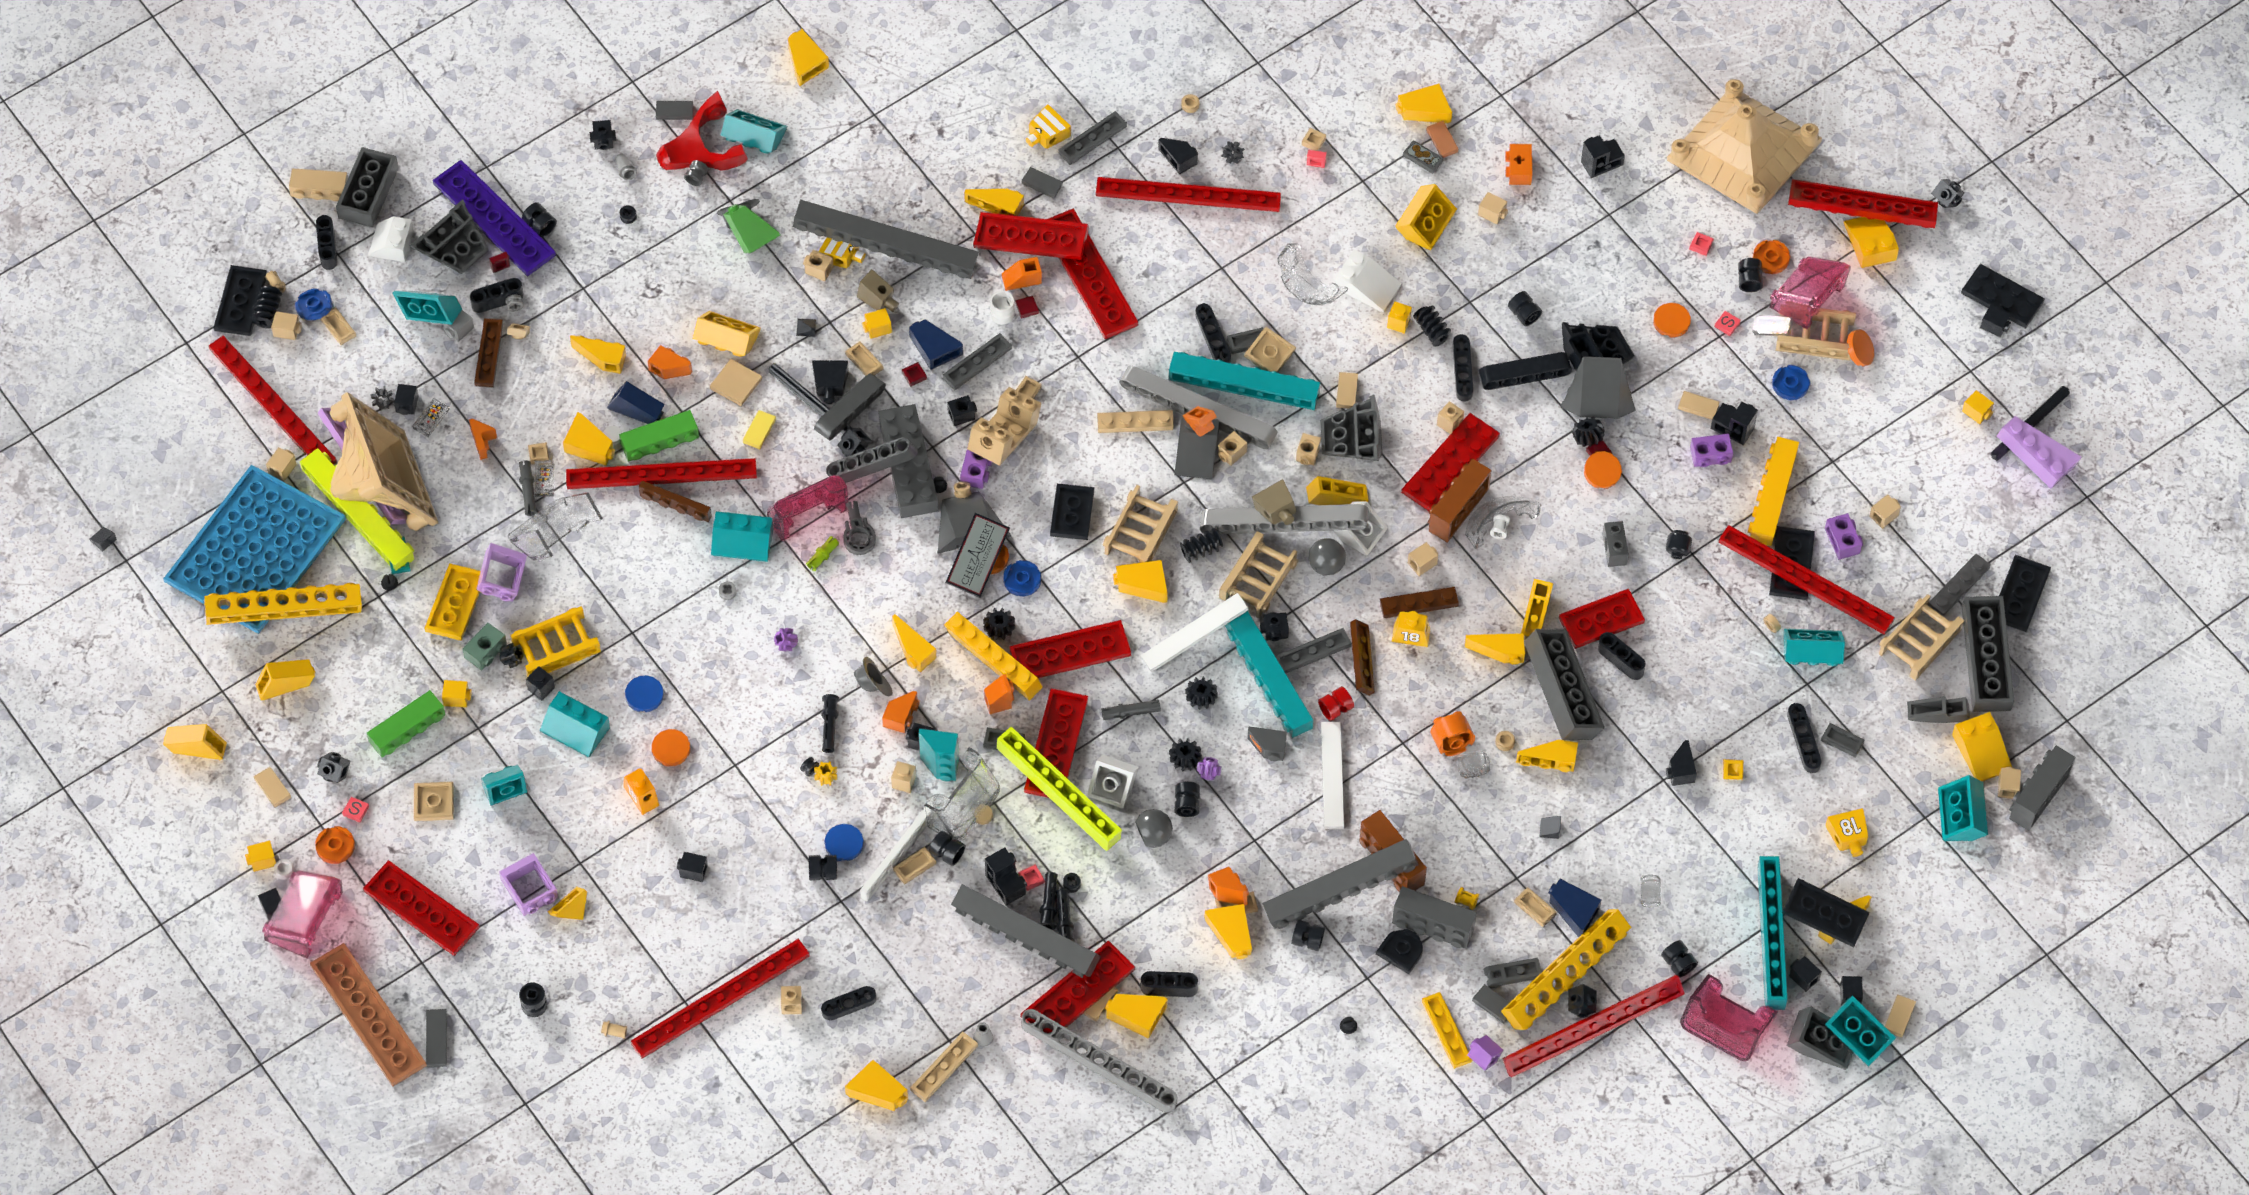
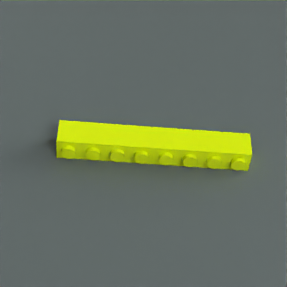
M317 448L300 461L302 471L334 506L346 516V519L389 566L391 562L393 568L397 571L400 567L406 566L407 562L411 563L415 560L413 547L408 542L405 543L402 540L401 534L396 529L393 530L390 527L389 521L384 516L381 517L378 514L377 508L372 503L341 500L332 495L330 491L331 481L337 465L334 466L330 462L331 459L326 452L322 453Z
M1010 727L997 738L996 748L1103 849L1108 851L1121 839L1122 829L1014 728Z

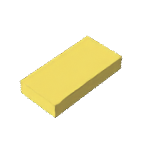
M758 410L743 438V443L761 449L776 421V416Z

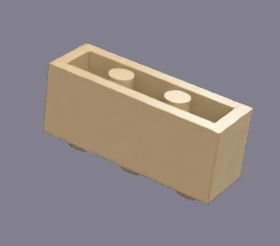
M292 168L289 182L290 195L298 199L313 198L315 200L327 199L338 201L348 180L347 172Z

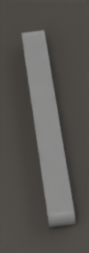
M1128 366L1119 381L1120 385L1126 390L1182 414H1186L1197 406L1213 410L1217 416L1215 419L1219 420V430L1228 434L1234 431L1246 442L1262 449H1269L1278 433L1273 426L1135 366Z
M1362 504L1295 506L1294 521L1289 525H1285L1283 521L1272 524L1255 508L1205 509L1201 512L1200 531L1202 533L1205 531L1211 532V529L1215 528L1219 534L1256 533L1257 531L1260 533L1361 530L1367 527L1368 507Z
M1028 1009L1023 1012L1021 1027L1025 1032L1162 1112L1170 1113L1175 1110L1177 1094L1170 1088L1038 1011ZM1028 1018H1032L1035 1020V1022L1029 1024L1025 1020ZM1049 1028L1053 1032L1047 1034L1043 1032V1029ZM1066 1038L1070 1042L1064 1044L1060 1042V1039ZM1084 1048L1087 1052L1081 1054L1077 1052V1049ZM1101 1058L1104 1062L1098 1064L1094 1060ZM1118 1068L1121 1070V1073L1115 1074L1111 1070ZM1135 1078L1138 1080V1083L1132 1084L1129 1082V1079ZM1152 1088L1155 1090V1093L1149 1094L1146 1092V1089ZM1169 1098L1173 1103L1166 1104L1163 1102V1099Z

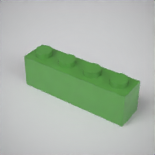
M691 410L621 433L619 438L629 462L639 460L649 454H657L667 448H674L684 442H692L699 438V432Z
M429 690L368 731V742L381 757L390 755L397 747L408 743L418 733H423L434 722L441 721L445 716L444 706L432 691Z

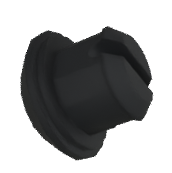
M939 476L933 479L936 493H942L947 489V482L943 477Z
M392 574L384 575L381 580V586L385 590H394L398 585L397 578Z
M1345 1017L1340 1022V1029L1343 1033L1352 1034L1357 1030V1022L1352 1017Z

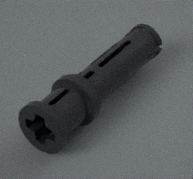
M826 694L822 696V701L824 702L823 711L821 712V716L824 719L822 751L833 753L835 720L839 716L837 711L839 696Z
M1047 872L1045 874L1043 905L1039 909L1041 914L1039 924L1050 930L1056 928L1054 918L1057 914L1055 896L1058 874L1055 872Z
M1060 888L1056 890L1059 919L1056 930L1060 935L1075 942L1072 933L1074 925L1070 920L1069 891L1066 888Z

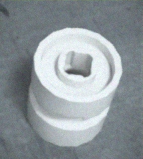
M1002 290L993 293L991 296L990 315L993 322L1004 325L1013 320L1014 297L1011 293Z

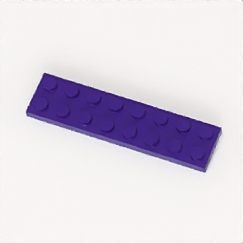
M459 160L432 180L433 185L454 205H457L462 199L464 200L475 226L502 252H507L509 259L527 277L556 256V252L462 160Z

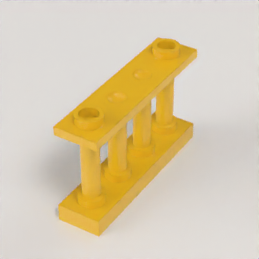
M582 606L571 608L563 614L526 629H519L510 635L511 642L514 646L520 644L529 664L525 665L527 677L538 666L547 673H550L601 652L597 637L589 638L581 622V619H584ZM574 623L582 640V643L575 646L571 645L563 629L564 626ZM556 630L564 647V650L557 653L553 652L545 634ZM537 637L546 653V657L540 660L535 659L527 642Z

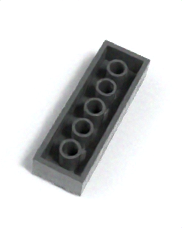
M916 404L878 411L884 443L905 437L917 447L915 458L890 467L901 518L938 512V499Z
M2003 596L1964 597L1962 616L1964 620L1972 712L2011 711L2014 704Z
M1535 629L1524 641L1561 739L1593 740L1605 727L1567 631L1564 629Z

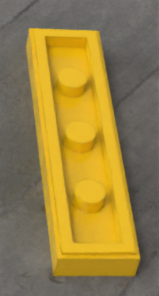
M1438 992L1422 998L1423 1006L1453 1069L1471 1063L1472 1059L1467 1056L1469 1051L1441 993Z

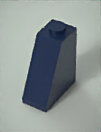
M926 319L917 321L909 327V337L930 370L963 355L962 342Z
M626 381L614 393L607 409L650 424L661 419L664 414L662 409L665 404Z
M1561 878L1557 884H1552L1548 892L1550 894V904L1574 933L1580 937L1589 928L1598 913L1602 900Z

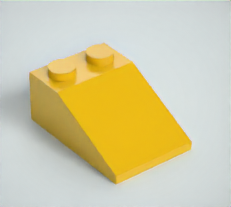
M1859 217L1844 221V226L1861 268L1896 261L1899 247L1893 232L1884 220Z
M1990 712L1955 724L1952 736L1974 778L1985 781L1999 776L2001 768L2012 767L2001 733Z

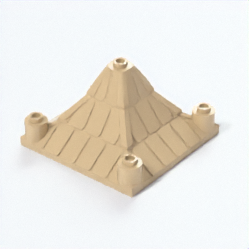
M1732 79L1725 85V94L1684 139L1673 141L1671 153L1667 156V161L1758 214L1822 142V137L1818 136L1819 129L1815 124L1807 123L1800 127L1769 107L1762 105L1757 100L1750 98L1743 93V83L1740 80Z
M350 393L343 394L341 396L342 400L332 405L330 411L334 421L341 423L346 420L347 426L344 433L342 457L335 468L331 481L330 491L332 495L341 500L374 501L400 510L405 509L410 512L407 515L406 524L411 530L418 531L427 525L434 526L439 522L405 431Z

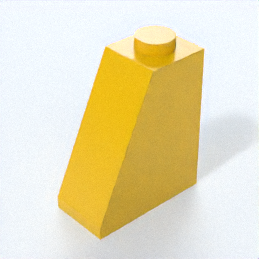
M803 29L792 33L788 37V49L799 86L829 68L828 56Z
M1440 84L1398 95V102L1395 105L1398 114L1402 115L1403 120L1436 123L1444 121V123H1451L1452 111Z
M577 412L563 441L564 452L607 466L609 459L612 460L615 454L612 440L584 415Z
M1162 560L1116 566L1113 582L1114 585H1118L1119 592L1162 603L1167 602V588Z
M309 659L266 663L255 684L260 700H267L310 686L315 677V669Z
M207 724L167 727L163 745L174 754L218 760L223 759L227 744Z
M1244 904L1205 910L1204 919L1231 958L1245 959L1248 955H1251L1252 946Z
M1116 994L1113 1000L1109 999L1105 1006V1010H1107L1106 1018L1149 1039L1167 1008L1168 998Z
M874 1060L868 1063L845 1085V1093L848 1097L892 1111L904 1106L908 1100V1089Z

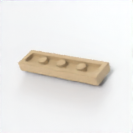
M1173 410L1097 413L1098 433L1173 430L1174 427Z
M962 1031L910 1087V1091L926 1103L978 1047V1043Z

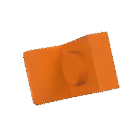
M1199 406L1182 415L1200 437L1214 429L1212 420L1217 418L1213 410Z
M473 418L469 419L470 429L480 460L488 458L487 451L490 450L488 441L497 438L496 429Z

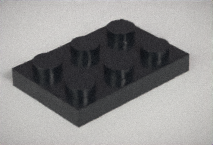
M1057 483L1050 529L1051 537L1088 540L1095 487Z

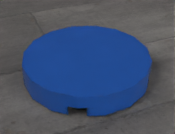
M310 289L299 295L297 302H295V309L302 319L317 320L326 316L331 311L333 303L327 291Z
M1795 365L1780 367L1774 373L1772 379L1775 393L1787 400L1802 398L1808 392L1810 379L1806 371Z
M1019 560L1007 566L1004 571L1003 582L1005 588L1011 594L1025 597L1032 595L1038 590L1041 585V573L1034 563Z
M638 676L632 679L625 689L626 702L629 707L638 712H651L657 709L663 701V687L657 679L651 676Z
M836 825L825 836L826 852L828 855H837V861H851L858 857L863 850L864 841L862 833L853 825Z

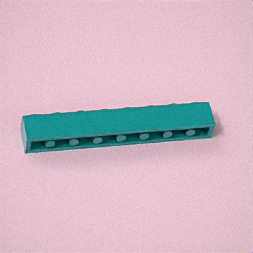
M1174 352L1169 367L1168 380L1314 411L1320 393V382L1313 379L1298 378L1295 375H1284L1276 371H1265L1257 367L1250 368L1238 363L1231 364L1222 360H1212L1204 356H1193L1185 352Z
M1246 611L1224 625L1228 630L1229 639L1237 645L1238 654L1246 660L1245 664L1248 671H1252L1255 675L1254 679L1257 686L1262 687L1264 690L1263 694L1266 701L1271 702L1273 705L1275 716L1277 718L1280 717L1282 720L1284 731L1289 732L1291 737L1294 738L1313 729V718L1249 612Z
M1760 856L1757 871L1765 1010H1785L1787 1004L1780 858L1779 856Z

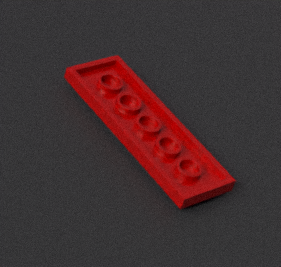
M980 212L973 246L978 249L1082 260L1089 226L1085 223Z
M1469 413L1401 489V493L1427 511H1430L1431 507L1434 504L1437 505L1440 501L1441 494L1445 490H1449L1452 480L1455 477H1459L1463 466L1466 463L1469 464L1472 459L1478 461L1500 437V432L1472 413Z
M1121 620L1009 646L1011 656L1037 678L1131 656V650Z
M1051 688L1035 749L1068 779L1088 703V696ZM1027 777L1024 793L1049 798Z
M389 860L363 887V892L453 956L459 952L480 928L477 922Z
M1108 940L1095 951L1101 958L1091 977L1084 975L1081 978L1071 971L1025 1010L1034 1009L1067 1028L1101 997L1135 971V966ZM1028 1018L1025 1020L1029 1024L1035 1022V1020L1032 1018ZM1049 1028L1043 1029V1032L1047 1034L1053 1032Z

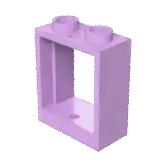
M490 543L485 552L476 590L484 595L499 597L503 601L513 602L519 591L527 554ZM490 560L516 568L511 589L485 581Z
M534 853L499 871L502 883L523 916L535 913L540 907L552 904L558 898L555 885ZM535 870L548 891L524 904L511 882Z

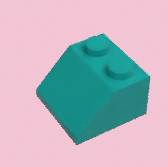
M518 765L507 766L501 771L488 773L481 778L490 806L527 793L525 777Z

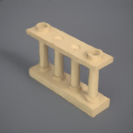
M1793 303L1781 304L1779 316L1785 317L1784 326H1788L1784 331V335H1778L1775 351L1850 361L1851 357L1848 353L1850 346L1847 344L1848 326H1854L1856 313L1847 310L1838 311L1800 306ZM1793 318L1804 319L1802 338L1791 336ZM1811 320L1822 322L1821 340L1809 338ZM1830 323L1841 324L1839 343L1828 341Z
M1136 485L1133 491L1130 490L1127 496L1128 502L1110 536L1107 535L1105 537L1103 546H1105V555H1109L1111 549L1115 548L1137 557L1139 563L1150 562L1178 511V501L1171 499L1168 505L1159 504L1140 496V486ZM1136 503L1161 512L1162 517L1160 520H1154L1136 513L1132 509ZM1129 517L1153 527L1154 532L1148 536L1128 528L1124 524ZM1123 533L1145 542L1146 547L1140 551L1116 540L1119 534Z
M1258 531L1220 587L1219 598L1226 601L1229 596L1232 597L1238 593L1242 600L1256 607V617L1260 618L1262 613L1268 611L1270 607L1269 602L1289 571L1295 569L1298 559L1296 550H1293L1288 557L1266 546L1263 542L1264 534ZM1263 552L1285 564L1279 572L1256 560V554ZM1253 566L1275 579L1271 586L1247 575V568ZM1244 581L1266 593L1262 600H1259L1237 589V583Z
M1928 594L1916 602L1912 612L1889 637L1885 636L1879 644L1881 646L1879 655L1882 656L1887 650L1894 653L1910 665V677L1915 681L1959 634L1964 624V620L1959 616L1954 621H1949L1929 607L1928 602L1931 596ZM1922 612H1925L1943 625L1945 631L1943 634H1938L1918 620L1917 617ZM1912 624L1933 639L1934 643L1931 647H1926L1905 630ZM1901 637L1922 653V657L1919 660L1917 658L1913 659L1893 643Z

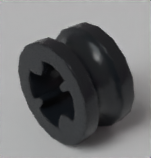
M630 205L623 206L620 209L621 221L625 224L635 222L637 218L635 208Z
M809 757L803 762L800 770L809 777L815 773L814 767H819V763L817 761L814 762L813 757Z
M1075 873L1066 874L1063 878V887L1068 889L1069 893L1077 892L1081 887L1080 877ZM1072 880H1075V885H1068V881L1072 882Z

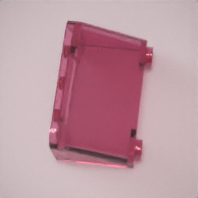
M1811 256L1803 257L1792 275L1778 290L1775 289L1770 296L1772 301L1769 308L1808 329L1813 323L1811 321L1813 315L1819 313L1820 307L1834 291L1841 292L1845 287L1851 266L1840 261Z
M837 475L829 476L769 506L767 517L773 518V528L780 540L783 541L790 537L789 528L794 526L792 517L824 503L827 510L834 507L840 513L847 511V485L841 477Z
M298 870L292 873L289 879L290 885L271 920L264 924L262 932L264 933L265 941L308 959L312 951L308 947L312 944V941H315L316 933L329 908L335 904V900L339 901L343 893L342 880L332 876Z
M1708 974L1690 996L1680 1024L1687 1032L1740 1061H1748L1768 1032L1778 1011L1768 1006L1759 1007L1756 1013L1721 995L1723 984L1719 979Z

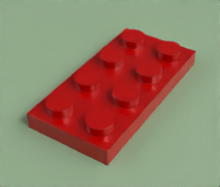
M1629 588L1559 614V620L1567 631L1574 649L1598 641L1601 634L1605 632L1617 634L1645 622V618Z

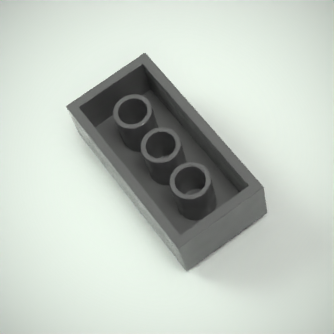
M361 147L336 205L338 219L374 227L399 169L396 156Z
M2057 745L2052 751L2048 750L2043 757V763L2035 767L2032 778L2028 777L2024 782L2022 792L2015 794L2012 800L2013 804L2009 809L2011 811L2009 819L2030 831L2070 776L2076 757Z
M1402 886L1394 905L1392 924L1401 929L1413 930L1418 935L1430 936L1439 942L1450 943L1456 948L1467 949L1475 929L1477 912Z

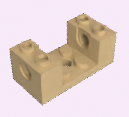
M1008 387L1000 396L997 412L990 421L981 417L972 427L967 449L1000 466L1037 425L1041 403Z

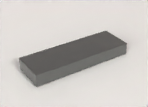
M447 1009L426 1010V1067H447Z

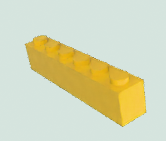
M1778 436L1776 443H1772L1769 454H1772L1771 459L1767 458L1765 466L1768 472L1767 475L1763 474L1760 484L1764 487L1763 490L1758 491L1756 501H1759V505L1754 506L1752 517H1755V520L1750 522L1747 532L1751 533L1750 537L1769 546H1772L1799 446L1798 441Z
M958 611L944 624L949 635L999 676L1006 674L1008 681H1012L1014 689L1029 701L1043 688L1039 679Z

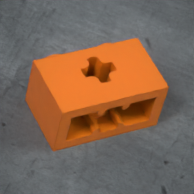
M1509 144V151H1505V162H1509V166H1506L1505 176L1509 177V185H1531L1532 144Z

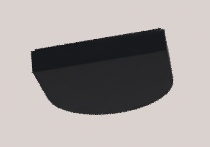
M1411 930L1392 931L1379 946L1376 955L1405 973L1410 974L1422 956L1423 945L1420 937Z

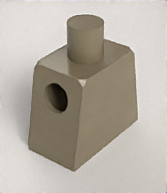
M871 269L860 281L856 297L876 311L886 307L894 312L899 306V303L892 298L893 287Z
M1283 479L1252 496L1255 509L1272 524L1283 521L1285 525H1289L1294 521L1293 514L1296 513L1295 504Z

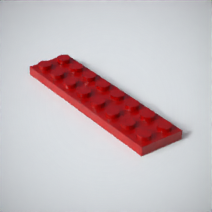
M1795 179L1791 181L1788 205L1797 208L1804 207L1815 211L1822 210L1834 214L1841 213L1849 216L1885 220L1886 222L1916 225L1923 228H1935L1937 221L1938 202Z
M1074 208L1048 218L1049 220L1082 223ZM1087 234L1082 260L1059 258L1102 336L1104 339H1108L1137 327L1138 320L1092 239Z

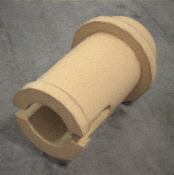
M276 271L268 272L266 279L270 285L280 289L283 293L286 289L285 283L280 280Z
M608 1020L603 1022L601 1033L604 1036L612 1035L625 1039L627 1026L613 1024Z

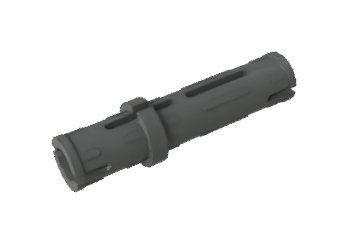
M524 460L525 465H523V461L519 462L521 475L519 482L522 484L525 515L532 516V511L534 516L537 514L533 488L534 477L531 472V462Z
M1159 699L1101 708L1103 720L1113 718L1125 719V717L1161 712Z

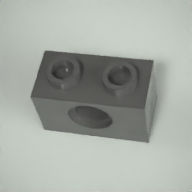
M1623 521L1604 523L1602 535L1608 567L1627 565L1629 553Z

